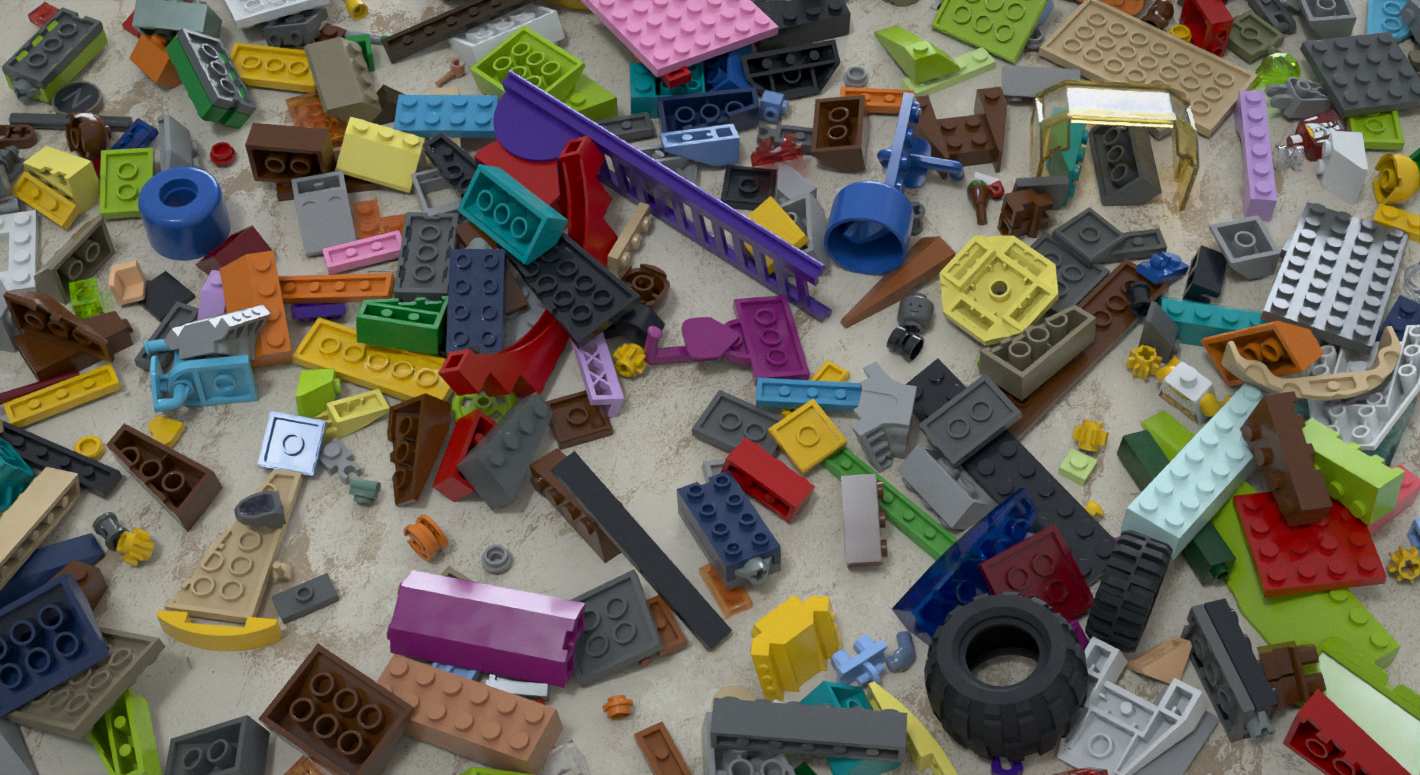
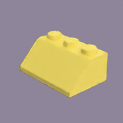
M350 117L335 172L343 170L345 175L410 193L412 187L411 174L416 172L425 138Z

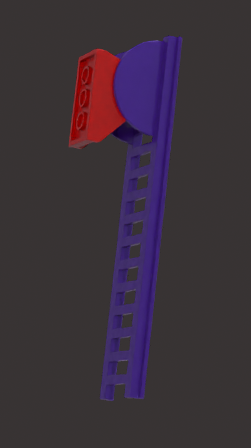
M511 70L508 72V77L502 82L505 94L499 100L493 117L494 131L498 140L483 147L474 155V159L482 165L503 169L568 220L566 182L563 165L559 160V156L568 140L589 136L605 158L599 173L596 175L600 182L636 205L640 202L650 205V214L779 296L786 295L790 303L818 321L822 322L826 317L829 318L832 309L809 295L807 283L809 282L815 287L818 285V277L825 270L824 264ZM605 155L611 158L615 172L609 169ZM624 167L631 171L634 185L628 181ZM644 179L650 182L653 196L647 193ZM664 192L670 195L673 209L667 206ZM683 204L690 207L693 221L686 217ZM704 217L711 221L713 234L706 230ZM724 229L731 233L734 247L727 244ZM745 243L752 246L755 261L747 256ZM765 255L771 258L774 263L775 273L772 272L770 275ZM786 268L794 273L796 286L788 282Z

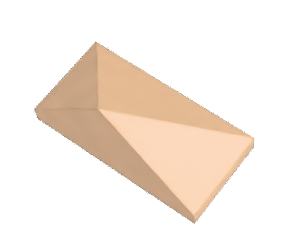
M1171 636L1128 661L1126 668L1171 684L1174 678L1181 681L1192 648L1191 641Z

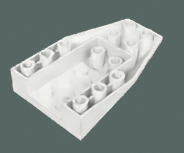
M1420 325L1406 326L1403 341L1400 342L1401 351L1396 366L1380 385L1368 392L1345 399H1307L1310 418L1339 433L1342 441L1346 443L1353 441L1360 445L1362 450H1376L1420 391ZM1318 339V344L1324 354L1310 366L1307 377L1368 371L1377 355L1379 342H1374L1370 355Z

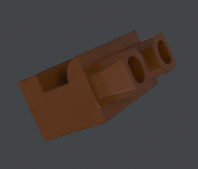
M1033 188L1004 194L1002 212L1000 213L997 226L1000 234L1015 236L1018 239L1023 235L1033 239L1037 238L1038 230L1047 228L1049 225V217L1045 211L1052 210L1054 205L1049 193L1037 195Z
M1295 641L1257 647L1259 659L1265 669V677L1270 687L1275 688L1279 697V704L1276 710L1286 708V705L1307 702L1317 689L1321 692L1326 691L1321 672L1309 675L1304 673V665L1319 662L1317 649L1314 644L1297 645Z

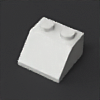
M1331 131L1328 141L1323 142L1322 158L1317 160L1316 174H1320L1322 186L1349 205H1355L1368 172L1362 132Z

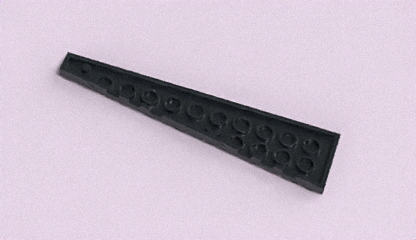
M441 132L422 145L423 151L462 200L480 163ZM562 232L556 245L528 265L523 264L505 249L507 259L578 349L642 303L638 293L564 232ZM493 240V241L496 243V245L499 247V249H505V248H503L500 244H498L495 240Z

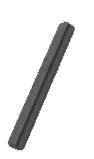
M11 113L9 123L10 125L27 124L33 128L65 129V124L70 123V118H66L67 114ZM98 115L105 125L110 127L111 131H131L133 128V121L130 116Z

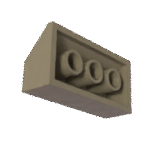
M338 37L307 44L304 47L324 113L346 123L349 122L350 117L372 122L382 109L360 45L355 41H348Z

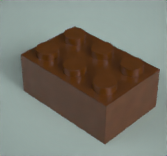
M262 123L252 124L245 147L254 181L292 184L291 179L335 171L336 161L329 129Z

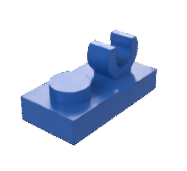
M1161 251L1159 256L1155 253L1150 260L1140 262L1136 271L1157 285L1186 275L1190 266L1185 264L1178 255Z

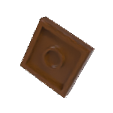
M586 390L545 402L553 412L549 425L559 450L613 435V429L603 405H590Z

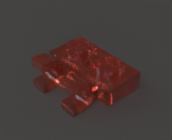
M795 133L785 134V142H782L780 147L771 148L770 137L760 139V146L755 148L756 151H753L750 156L752 167L802 158L804 154L803 143H796Z

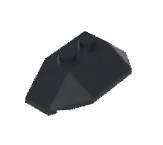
M835 39L740 57L746 82L752 87H756V90L762 95L765 90L785 94V100L820 94L840 64Z

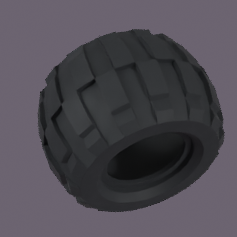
M1004 591L1001 595L989 596L986 593L973 597L972 602L965 606L958 605L948 613L944 625L937 627L929 644L928 659H926L924 669L925 686L933 714L942 723V727L948 735L964 748L970 747L980 757L992 761L995 757L1007 758L1009 762L1025 761L1024 757L1035 753L1041 756L1054 749L1057 739H1066L1079 720L1080 708H1084L1089 686L1085 652L1080 646L1078 636L1067 620L1060 613H1055L1053 608L1048 606V603L1036 597L1028 599L1020 596L1019 592ZM999 656H1024L1038 662L1034 671L1026 679L1009 686L986 684L978 680L971 673L980 664Z

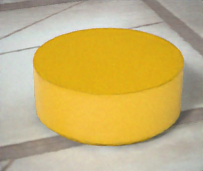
M84 436L74 445L75 452L99 461L105 453L103 443L97 436Z

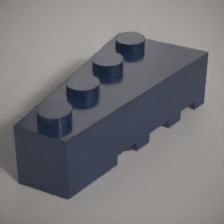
M756 87L657 97V117L660 133L734 124L738 132L759 125L760 106Z

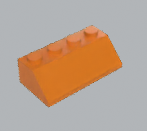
M274 251L246 254L220 268L227 314L259 305H264L271 313L257 334L255 360L250 361L251 368L291 363L292 350Z
M1282 321L1269 322L1206 337L1201 340L1228 387L1245 384L1246 382L1233 375L1222 365L1227 342L1234 341L1239 354L1243 358L1262 362L1276 377L1304 372L1324 354L1310 329Z

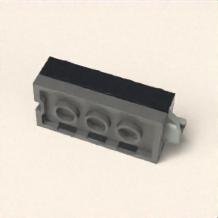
M406 212L393 289L394 299L398 298L399 303L416 302L417 297H425V301H442V296H448L450 249H460L461 244L455 227L461 226L459 213H438L437 217H430L425 212Z
M1225 598L1204 603V605L1192 606L1187 617L1189 625L1184 626L1180 638L1191 641L1192 648L1189 658L1218 718H1220V722L1230 742L1250 737L1252 740H1255L1262 736L1274 735L1276 730L1271 719L1279 704V697L1275 688L1270 687L1265 677L1264 666L1260 660L1256 659L1252 651L1249 637L1243 634L1236 611L1230 608Z

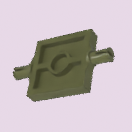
M1251 10L1242 15L1232 16L1234 22L1227 44L1229 48L1249 63L1265 54H1268L1277 62L1283 58L1284 53L1275 47L1283 43L1284 34Z

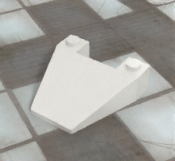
M1092 637L1084 651L1089 679L1087 699L1084 708H1080L1081 714L1077 724L1066 739L1061 738L1057 758L1087 775H1132L1194 731L1209 702L1202 691L1176 678L1172 680L1158 707L1115 685L1128 661L1119 649Z

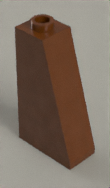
M116 311L80 319L109 342L113 355L133 345L130 337L133 329L126 318L121 319ZM25 333L13 337L21 357L38 382L71 371H81L102 361V359Z

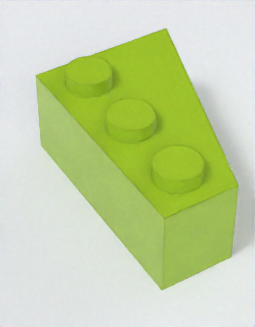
M128 688L116 700L114 707L105 712L94 724V728L86 737L95 746L100 760L110 775H162L148 701Z

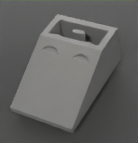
M343 170L291 179L305 256L323 254L322 249L357 241Z

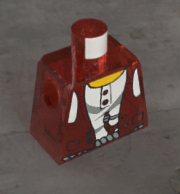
M1330 109L1301 119L1295 135L1288 136L1286 144L1289 151L1301 149L1308 161L1317 162L1318 159L1322 158L1323 142L1328 141L1330 132L1348 131L1335 110Z

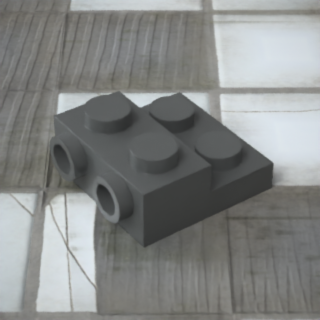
M326 8L304 10L297 15H286L270 22L263 28L268 46L287 48L294 44L303 47L313 43V40L321 35L319 30L321 23L328 18Z

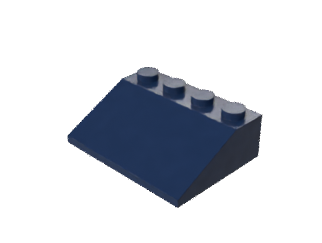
M73 573L62 574L0 609V717L110 656L89 602Z

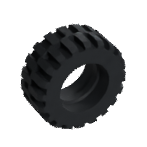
M1132 530L1121 532L1103 573L1087 620L1085 633L1090 639L1095 637L1126 653L1136 651L1152 613L1173 553V549L1169 544Z

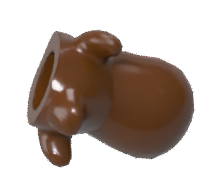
M1156 0L1148 9L1147 14L1140 20L1163 30L1173 18L1174 6L1169 0Z

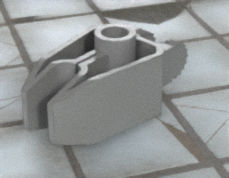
M1290 77L1285 84L1272 83L1265 89L1266 96L1272 97L1270 98L1271 106L1281 109L1284 115L1289 118L1320 116L1327 112L1333 104L1320 83L1296 77Z

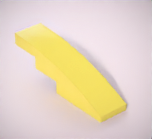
M375 389L326 403V411L311 418L327 422L323 445H325L335 437L341 439L365 427L390 412V407L381 391Z
M869 683L867 699L873 710L895 709L899 712L907 713L906 749L918 772L930 768L934 775H958L941 746L924 725L899 700L877 683Z

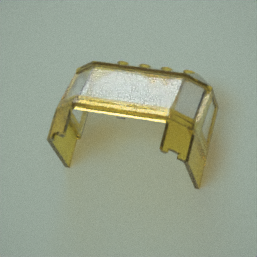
M1065 79L1036 93L1029 123L1030 177H1041L1044 162L1052 158V153L1060 149L1064 152L1069 150L1071 122L1086 125L1116 126V129L1126 130V127H1169L1172 132L1173 180L1178 182L1179 211L1185 210L1199 170L1198 135L1190 101L1172 86L1166 84Z

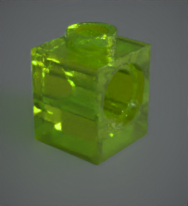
M96 277L69 283L71 303L75 316L79 319H84L105 313L102 293Z

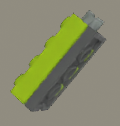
M62 7L2 66L8 86L15 91L17 99L20 102H25L30 97L50 103L54 93L60 87L68 84L108 44L102 22L88 16L80 18L77 12Z

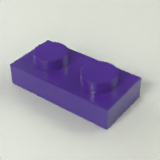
M348 303L293 304L291 316L292 319H299L300 322H311L316 320L315 317L326 316L328 320L340 319L344 314H347Z

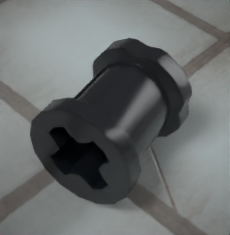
M1136 281L1126 287V295L1131 301L1129 310L1131 315L1135 317L1147 316L1151 304L1149 298L1151 289L1147 282Z

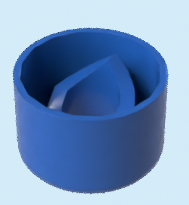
M189 166L166 169L150 178L140 191L138 208L152 248L163 257L179 261L199 259L205 257L228 238L231 223L222 190L216 178L207 171Z
M860 181L844 187L838 192L832 204L824 236V247L827 254L842 268L858 274L882 275L896 270L902 265L907 255L914 223L913 207L901 191L885 183Z

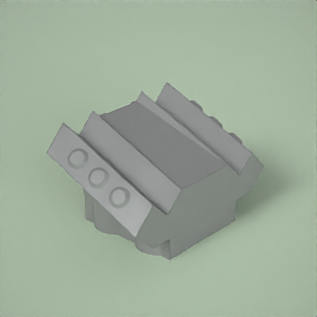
M259 305L229 314L222 313L172 328L164 342L171 350L179 349V359L184 361L248 355L249 360L253 361L255 360L257 334L271 313L264 305Z
M874 362L863 368L867 379L859 383L862 388L858 407L853 409L858 421L852 423L851 427L857 437V441L861 445V449L866 454L867 460L878 473H881L892 467L894 457L905 459L913 420L917 386L905 385L892 380L878 363Z

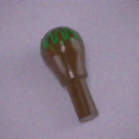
M974 180L967 186V195L976 211L977 224L985 225L987 224L986 207L989 187L983 180Z

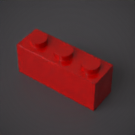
M479 409L457 419L432 485L434 489L453 502L475 492V489L456 466L497 422Z
M747 437L726 457L721 473L729 470L742 490L788 523L807 505L815 488L805 477L798 475L787 467L784 462L770 455L760 445L752 442Z

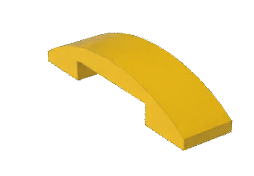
M157 611V618L162 630L166 634L196 648L213 651H243L264 647L282 639V632L277 619L247 617L245 627L192 623L188 612Z

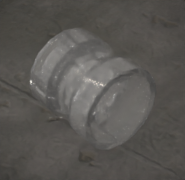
M1276 145L1274 147V170L1291 168L1293 171H1301L1303 169L1305 152L1302 145H1294L1292 148H1287L1285 145Z

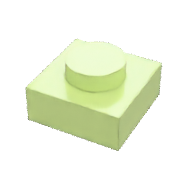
M1072 448L1060 465L1058 474L1084 486L1094 471L1098 460Z

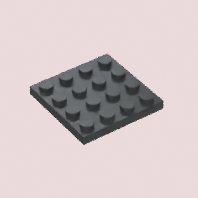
M1390 31L1302 43L1300 47L1302 54L1341 117L1420 107V77Z

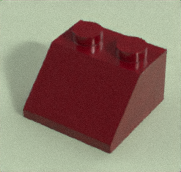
M251 225L230 235L195 265L209 275L212 270L220 271V268L246 254L272 251V249L254 226Z

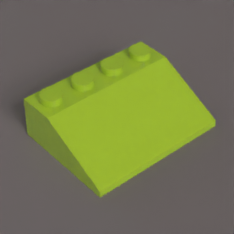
M524 25L469 69L478 89L486 95H498L499 100L505 94L502 82L508 77V72L511 70L564 102L586 66L578 58Z

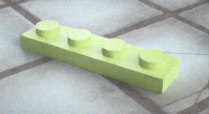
M981 47L953 59L959 65L960 71L915 84L910 77L901 79V87L903 90H914L915 97L929 96L995 69L996 61Z

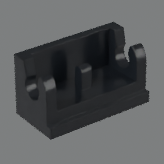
M1203 245L1200 246L1191 260L1182 299L1210 303L1211 300L1201 295L1207 294L1210 297L1218 298L1221 293L1227 260L1223 253Z

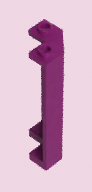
M412 570L406 580L402 581L399 585L392 621L387 629V639L390 640V653L565 688L574 672L575 644L585 629V603Z

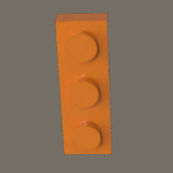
M841 87L840 97L865 95L868 113L899 114L904 92L914 94V90Z

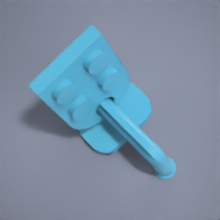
M165 339L143 341L147 356H151V353L172 350L165 344ZM177 349L174 353V367L169 374H163L157 355L151 357L150 378L155 412L175 410L182 404L209 406L258 401V391L248 355L184 361L179 359V349ZM167 391L172 396V398H167Z

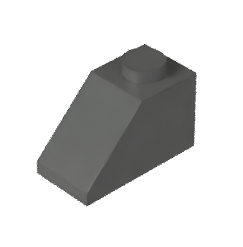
M1151 301L1138 348L1141 345L1155 348L1157 356L1162 357L1161 363L1168 364L1171 354L1177 355L1181 340L1176 339L1179 327L1156 302Z

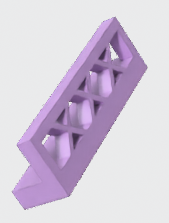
M600 333L585 344L586 351L582 347L578 349L571 340L590 405H603L608 417H617L624 401V396L604 333ZM590 365H591V368H592V371H593V372L589 371V369H588V367H589ZM596 386L598 387L600 395H596L594 389Z

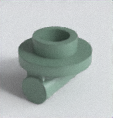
M352 478L349 494L354 496L353 501L370 504L371 499L377 500L381 483Z

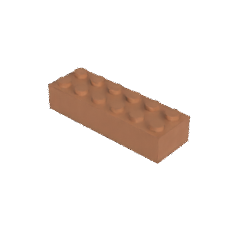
M397 654L393 655L377 680L378 684L415 708L403 735L504 771L538 775L563 731L556 708Z

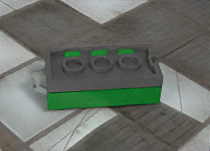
M181 28L176 34L177 36L172 39L165 49L171 63L179 74V79L184 84L188 96L197 110L198 116L204 121L215 123L219 121L224 126L240 129L257 108L222 41L194 32L193 30Z

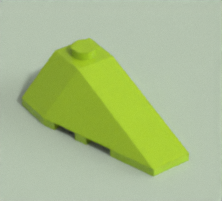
M897 25L874 32L875 37L915 84L960 71L959 65L949 54Z

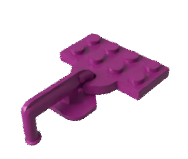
M786 295L734 299L733 309L736 319L730 320L725 324L711 317L689 318L685 320L681 328L685 346L657 348L658 341L663 336L662 331L655 326L647 329L648 334L644 353L646 357L644 360L649 365L711 361L724 357L738 365H749L755 386H757V378L809 380L810 377Z

